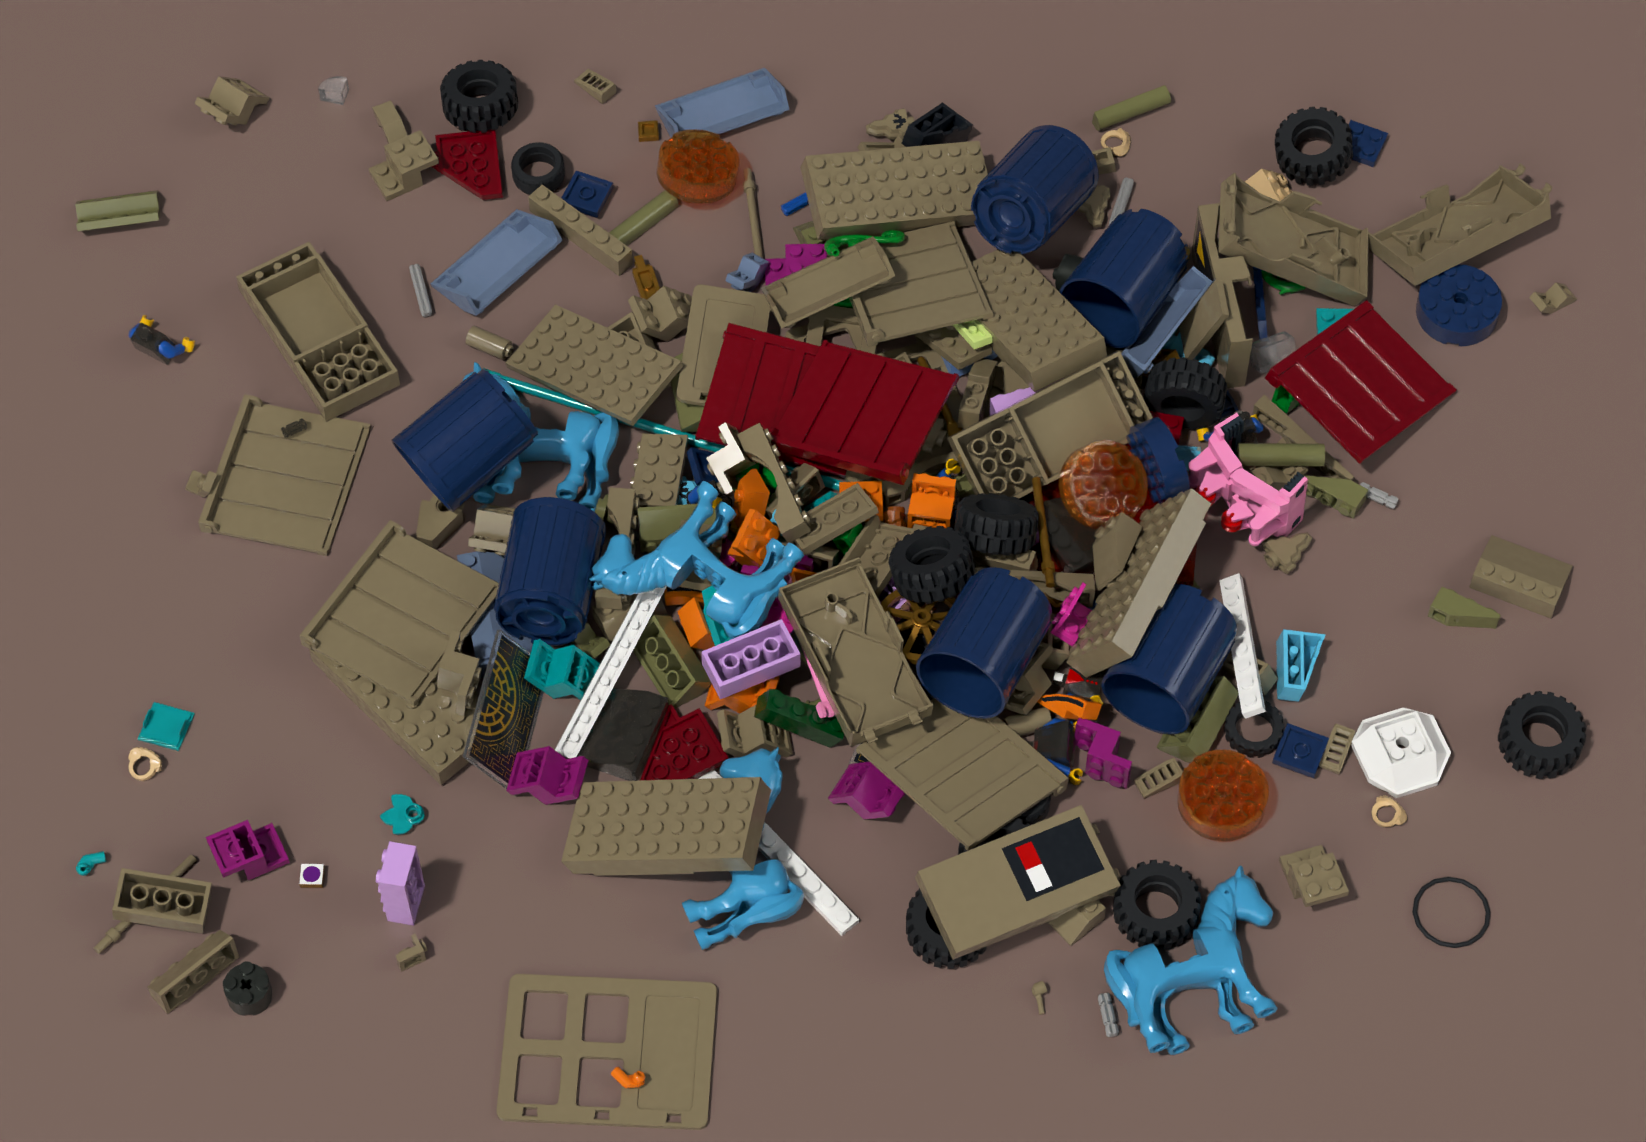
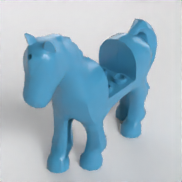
M474 362L473 372L468 373L463 378V381L472 373H478L482 370L477 362ZM493 374L492 376L502 385L509 397L516 401L531 420L530 408L524 407V404L520 402L518 395L509 382ZM572 411L568 415L565 431L535 427L538 435L533 439L534 443L473 495L477 502L484 504L492 503L495 492L505 495L513 492L514 482L521 477L522 467L519 462L560 461L570 463L571 467L564 481L558 484L556 496L570 501L574 500L577 496L578 487H581L585 482V476L587 480L586 494L579 500V504L595 512L598 500L602 494L601 483L609 480L607 463L616 447L620 429L617 419L603 412L593 416L586 412Z
M702 481L697 488L698 504L687 521L678 530L662 540L654 551L635 560L632 554V542L625 534L614 535L610 539L605 554L593 566L592 571L594 575L589 580L595 581L592 586L593 590L604 587L611 590L614 594L631 596L633 594L653 591L655 588H664L665 586L676 589L695 570L694 572L699 578L703 580L706 578L712 582L711 585L717 590L708 603L706 614L724 627L730 639H734L761 628L774 600L778 597L779 588L788 585L784 577L792 573L794 566L801 561L804 554L792 543H787L784 546L778 540L771 538L765 546L767 554L763 564L752 575L741 574L727 567L708 547L716 541L726 538L729 534V523L737 514L731 506L720 501L715 508V522L707 531L699 534L702 524L714 513L712 502L719 495L718 491L711 484Z
M779 747L771 752L761 748L742 757L728 758L723 761L720 767V775L723 778H762L771 789L766 814L770 811L781 792L783 774L778 763L781 759V755L778 754ZM773 859L758 863L754 866L753 871H729L732 875V882L728 889L718 897L707 901L697 902L689 899L682 902L690 923L701 918L710 920L718 914L734 911L727 920L713 928L700 927L693 930L702 950L709 948L714 943L723 942L731 935L737 938L750 925L772 923L787 919L801 908L804 900L803 890L789 880L788 873L780 860Z
M1242 866L1238 867L1234 876L1218 883L1215 889L1208 895L1201 916V923L1198 929L1193 931L1197 955L1191 957L1188 961L1181 963L1179 961L1173 962L1165 968L1156 946L1152 943L1141 946L1132 952L1112 950L1107 955L1104 963L1106 982L1115 997L1127 1010L1129 1027L1140 1025V1032L1146 1040L1150 1053L1160 1052L1167 1048L1170 1055H1176L1190 1047L1186 1036L1177 1033L1166 1017L1165 1004L1167 999L1174 993L1188 989H1216L1219 1002L1218 1015L1220 1019L1230 1023L1234 1034L1247 1032L1253 1028L1254 1023L1250 1016L1242 1013L1234 1004L1232 998L1233 983L1237 987L1241 1002L1252 1006L1257 1018L1270 1016L1278 1010L1272 999L1263 996L1255 989L1243 965L1240 941L1236 935V920L1247 921L1257 927H1266L1272 920L1273 910L1261 897L1254 879L1244 875Z

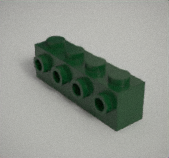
M769 689L757 698L755 718L829 748L843 740L844 732L835 715L834 717L828 718L826 716V718H820L816 705L801 702L799 698L789 697L776 689Z

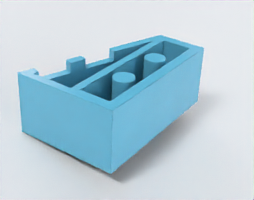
M1283 629L1276 641L1277 699L1299 702L1306 690L1326 634Z

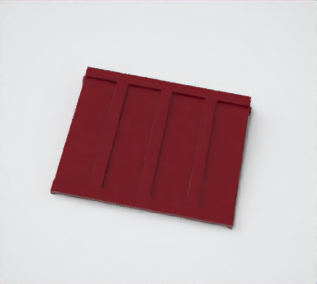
M1367 300L1277 363L1265 376V379L1273 387L1278 388L1282 385L1359 464L1457 391L1451 383H1447L1373 309L1374 307Z
M728 323L726 331L724 330L723 344L695 439L727 446L728 444L725 445L719 436L721 431L718 427L725 422L736 427L739 433L758 423L764 429L777 428L820 346ZM780 452L781 456L778 457L779 460L797 465L806 463L820 471L840 475L842 478H845L847 470L783 452Z
M824 340L777 428L771 427L769 429L773 436L771 443L777 446L779 452L904 485L909 471L960 377L957 373L950 374L829 343L828 340Z

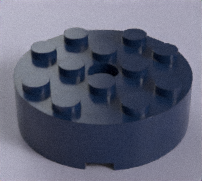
M1458 264L1422 282L1416 303L1417 320L1422 329L1438 342L1443 344L1447 342L1459 344V346L1474 345L1485 340L1494 331L1502 307L1501 292L1496 282L1484 271L1472 266Z
M1155 417L1130 427L1129 434L1126 435L1127 441L1131 446L1129 455L1131 460L1136 462L1142 477L1140 478L1141 485L1144 490L1148 489L1152 502L1161 504L1168 498H1173L1180 492L1189 490L1190 483L1184 460L1178 459L1175 451L1178 445L1165 423L1160 418Z

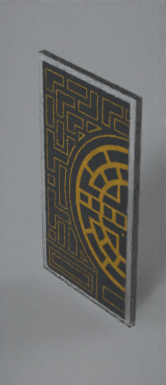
M497 630L463 758L507 789L517 753L529 750L543 691L524 679L531 653L503 631Z

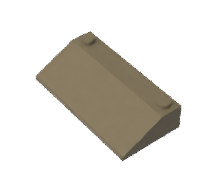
M874 236L840 251V254L836 257L829 256L762 287L761 290L782 329L784 327H792L797 321L877 284H885L895 277L886 253Z

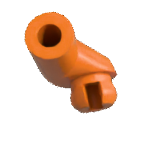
M616 1067L611 1072V1076L624 1088H639L645 1083L646 1077L642 1071L627 1075L620 1067Z

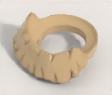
M1122 128L1106 132L1101 138L1102 147H1108L1105 144L1107 139L1117 137L1123 143L1120 146L1111 148L1112 154L1118 157L1124 156L1130 149L1131 141L1128 132Z
M143 747L131 749L128 756L130 760L128 769L133 778L139 781H146L151 779L156 772L161 771L162 761L155 752ZM142 757H148L150 759L149 772L145 775H137L134 772L135 762Z
M1386 795L1377 797L1376 803L1372 808V818L1379 826L1392 827L1395 824L1401 825L1407 820L1403 807L1396 800ZM1392 806L1396 810L1393 820L1386 823L1378 820L1376 816L1377 811L1381 807Z

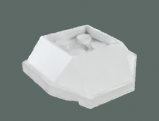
M1407 708L1396 709L1362 720L1351 742V747L1367 781L1377 788L1389 792L1388 794L1395 798L1437 786L1451 754L1434 716ZM1397 745H1403L1406 748H1399Z

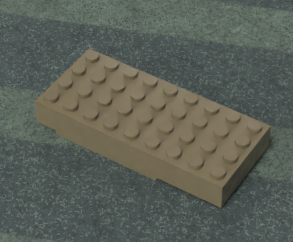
M979 141L805 156L800 167L818 240L830 239L841 235L881 236L883 232L889 230L904 233L952 221L955 222L956 227L975 225L976 217L973 211H971L972 198L977 185L988 175Z
M310 242L236 276L240 293L326 422L400 385L397 369Z
M997 249L971 262L989 306L993 311L994 318L977 319L992 335L993 343L989 345L1003 362H1007L1034 392L1107 356L1104 337L1021 253L1013 251L1010 254Z
M1118 351L951 435L947 439L975 495L992 493L995 495H1007L1008 497L1013 496L1019 499L1033 492L1032 478L1039 477L1041 487L1125 445L1128 443L1126 435L1129 434L1130 427L1153 417L1121 352Z
M1191 488L1185 492H1180L1173 498H1168L1161 504H1156L1150 510L1146 509L1141 514V522L1139 524L1143 527L1122 573L1108 583L1104 592L1096 599L1097 605L1087 616L1088 622L1078 634L1079 639L1069 651L1070 656L1066 663L1087 678L1133 656L1156 610L1161 609L1165 604L1206 524L1203 519L1211 506L1208 500Z
M309 649L312 661L440 785L444 784L474 759L470 756L485 700L476 690L473 694L474 701L471 709H466L464 716L456 714L458 693L438 688L437 676L416 705L413 706L401 697L313 649Z
M761 777L582 782L561 862L573 874H594L595 876L753 871L771 789Z

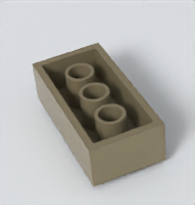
M121 868L112 909L113 919L203 934L212 894V883Z

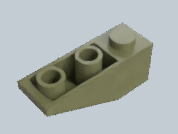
M1303 475L1308 479L1306 495L1312 496L1322 504L1338 510L1344 516L1354 519L1367 499L1368 489L1352 480Z
M1441 587L1428 613V617L1446 626L1494 629L1498 626L1501 616L1492 608H1486L1473 599L1465 598L1454 590Z

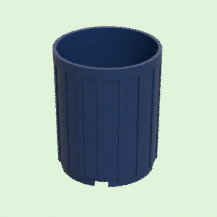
M1043 125L1031 129L977 185L971 202V211L975 214L976 220L974 223L980 234L992 246L1011 254L1015 251L1026 254L1037 250L1058 231L1095 191L1099 172L1092 151L1080 137L1065 128Z
M1129 209L1117 215L1114 221L1111 222L1062 285L1060 293L1104 337L1105 346L1113 348L1128 347L1138 339L1186 271L1190 256L1188 244H1183L1180 239L1182 233L1165 217L1146 209H1140L1138 212H1132V209Z
M482 369L478 373H472L391 441L425 485L451 512H454L534 443L533 439L538 435V431L516 401L512 400L505 392L502 385L488 371Z
M554 497L530 499L521 503L514 510L494 605L496 620L500 627L508 634L517 639L520 638V635L531 638L532 644L534 640L541 639L550 646H556L577 639L578 633L585 629L593 595L592 586L595 581H590L589 578L594 575L592 568L601 558L606 536V526L594 511L577 502Z
M984 568L968 579L916 664L918 678L925 689L946 707L969 717L992 718L1003 711L1051 625L1050 615L1052 608L1045 594L1027 578L1022 576L1019 580L1009 575L1010 570L1003 568Z
M1174 584L1163 607L1156 610L1133 656L1109 667L1101 682L1105 697L1119 713L1141 727L1162 734H1179L1188 728L1233 647L1237 632V624L1233 615L1221 602L1214 597L1211 601L1200 595L1202 590L1188 585Z

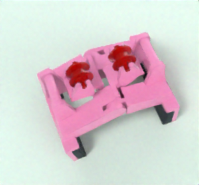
M1235 413L1214 426V432L1209 438L1208 447L1189 462V483L1191 488H1196L1195 491L1211 503V506L1222 496L1229 507L1221 516L1222 528L1230 533L1251 528L1252 532L1249 536V543L1252 546H1258L1271 535L1287 537L1303 520L1308 479L1297 472L1290 479V482L1288 481L1287 485H1284V489L1282 488L1278 491L1244 470L1237 453V446L1241 441V434L1244 431V421Z

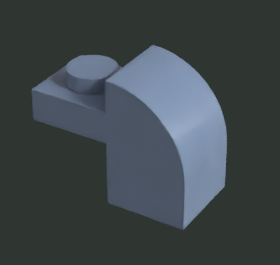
M753 252L744 255L738 270L728 273L725 281L730 283L736 290L752 292L761 282L769 261Z

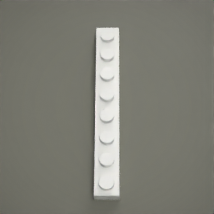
M1238 573L1219 581L1223 605L1233 615L1237 624L1235 643L1231 648L1241 711L1246 719L1266 712L1243 578Z

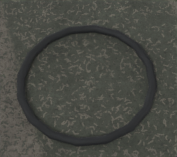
M1454 877L1433 879L1422 886L1414 898L1412 913L1416 926L1426 938L1440 946L1451 948L1468 946L1480 939L1489 926L1490 909L1486 897L1476 886L1464 879ZM1451 881L1462 883L1476 892L1481 898L1486 911L1485 923L1478 935L1465 942L1449 943L1440 941L1428 934L1420 924L1417 908L1420 897L1432 885Z

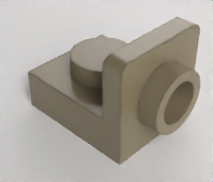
M193 470L185 490L204 498L210 493L217 474L208 471L204 475Z
M415 933L411 935L414 947L404 948L399 954L395 955L401 972L426 961L424 952L427 951V947L422 938L418 940Z

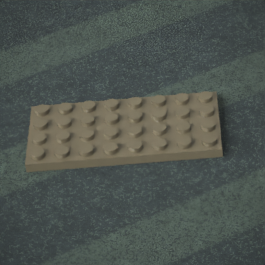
M556 304L505 363L507 368L631 426H634L683 367L682 362L674 357Z

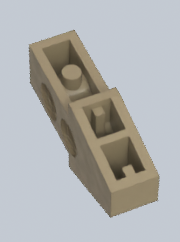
M982 358L974 362L969 372L967 386L959 407L958 428L965 429L982 420L996 377L997 361Z
M434 494L431 501L422 500L416 539L437 549L464 522L462 510L465 502L454 512H451Z

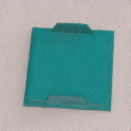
M154 702L146 714L137 740L179 751L195 713Z

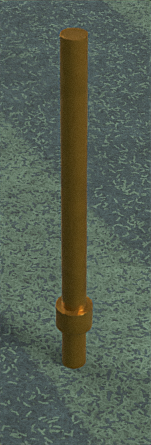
M1039 477L1032 478L1035 507L1039 514L1038 530L1043 560L1041 568L1042 573L1045 574L1046 587L1052 588L1055 586L1053 576L1055 567L1054 562L1051 561L1041 480Z

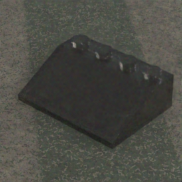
M1080 493L1043 501L1051 558L1063 573L1094 574L1093 544L1096 539L1094 534L1100 526L1104 527L1105 524Z
M613 688L577 757L584 756L588 759L587 767L628 781H638L668 709L669 699L649 691Z

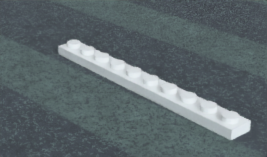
M667 586L637 594L555 748V751L566 759L577 757Z
M712 770L699 779L722 777L715 770ZM764 822L758 850L768 860L776 859L782 862L788 873L789 880L803 890L804 898L841 936L857 925L859 919Z

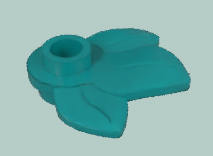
M394 794L391 795L393 808L380 815V819L385 824L393 826V834L400 835L410 831L413 825L421 823L425 817V812L420 805L413 803L409 796ZM413 813L418 814L415 817H410V815Z

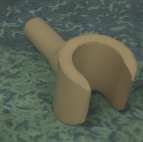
M1043 981L1035 983L1032 987V994L1036 997L1039 1015L1045 1014L1041 995L1047 993V989Z

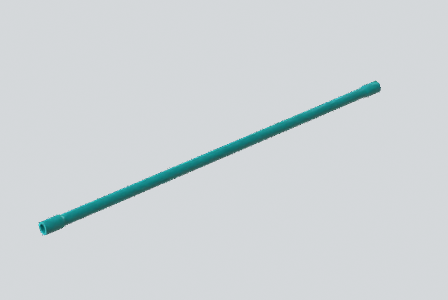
M485 369L490 374H496L509 382L514 390L594 415L602 413L565 394ZM639 418L634 426H632L655 434L688 435V444L712 452H717L725 447L724 445L701 439L696 440V435L681 432L680 430ZM617 419V422H620V423L629 425V424H627V423H625V422H623V421ZM784 463L788 469L786 475L791 476L796 466ZM821 475L825 487L839 491V482L844 481Z

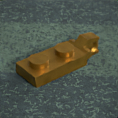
M642 255L634 256L636 268H632V274L640 298L647 300L660 287L652 265H645Z

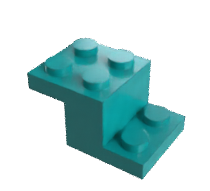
M538 639L534 640L524 679L553 699L574 695L581 700L600 663L575 645L554 649L543 640Z

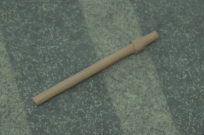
M746 168L743 170L745 181L743 188L747 196L754 254L763 258L754 194L756 187L755 182L752 180L751 169Z
M190 854L168 876L180 877L197 861L196 858ZM121 921L114 928L111 927L105 933L106 936L94 947V950L98 954L102 953L111 943H115L121 937L120 934L133 922Z

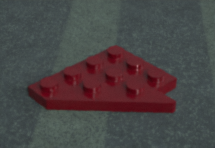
M487 130L485 133H481V131L471 133L468 131L435 135L437 151H434L439 163L431 166L432 168L482 200L503 198L495 130Z
M670 704L668 706L640 781L697 779L720 767L723 761L729 758L726 752L723 751L719 740L700 708L679 717L673 705Z

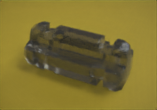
M299 419V421L286 425V428L282 427L281 432L285 438H288L289 435L292 436L301 432L302 429H307V424L304 419Z

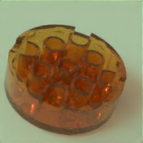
M696 129L674 133L673 137L669 140H665L660 147L657 178L661 186L668 193L686 203L712 204L728 196L735 188L740 163L739 155L730 142L726 143L721 140L720 135Z
M1102 440L1075 450L1066 459L1060 472L1059 491L1065 508L1075 520L1090 528L1098 529L1100 526L1104 527L1112 516L1116 517L1121 512L1130 518H1134L1141 506L1144 505L1147 497L1148 482L1143 464L1137 456H1134L1127 449V446L1119 442Z
M1231 750L1205 752L1194 758L1181 775L1177 795L1180 815L1190 829L1207 839L1233 841L1243 838L1253 832L1264 817L1269 796L1268 782L1261 768L1239 752Z

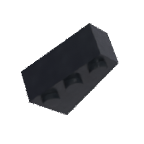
M942 102L908 125L901 144L906 147L967 142L973 124Z

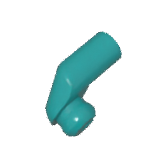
M105 852L84 855L76 866L77 873L85 876L92 870L95 864L106 862Z

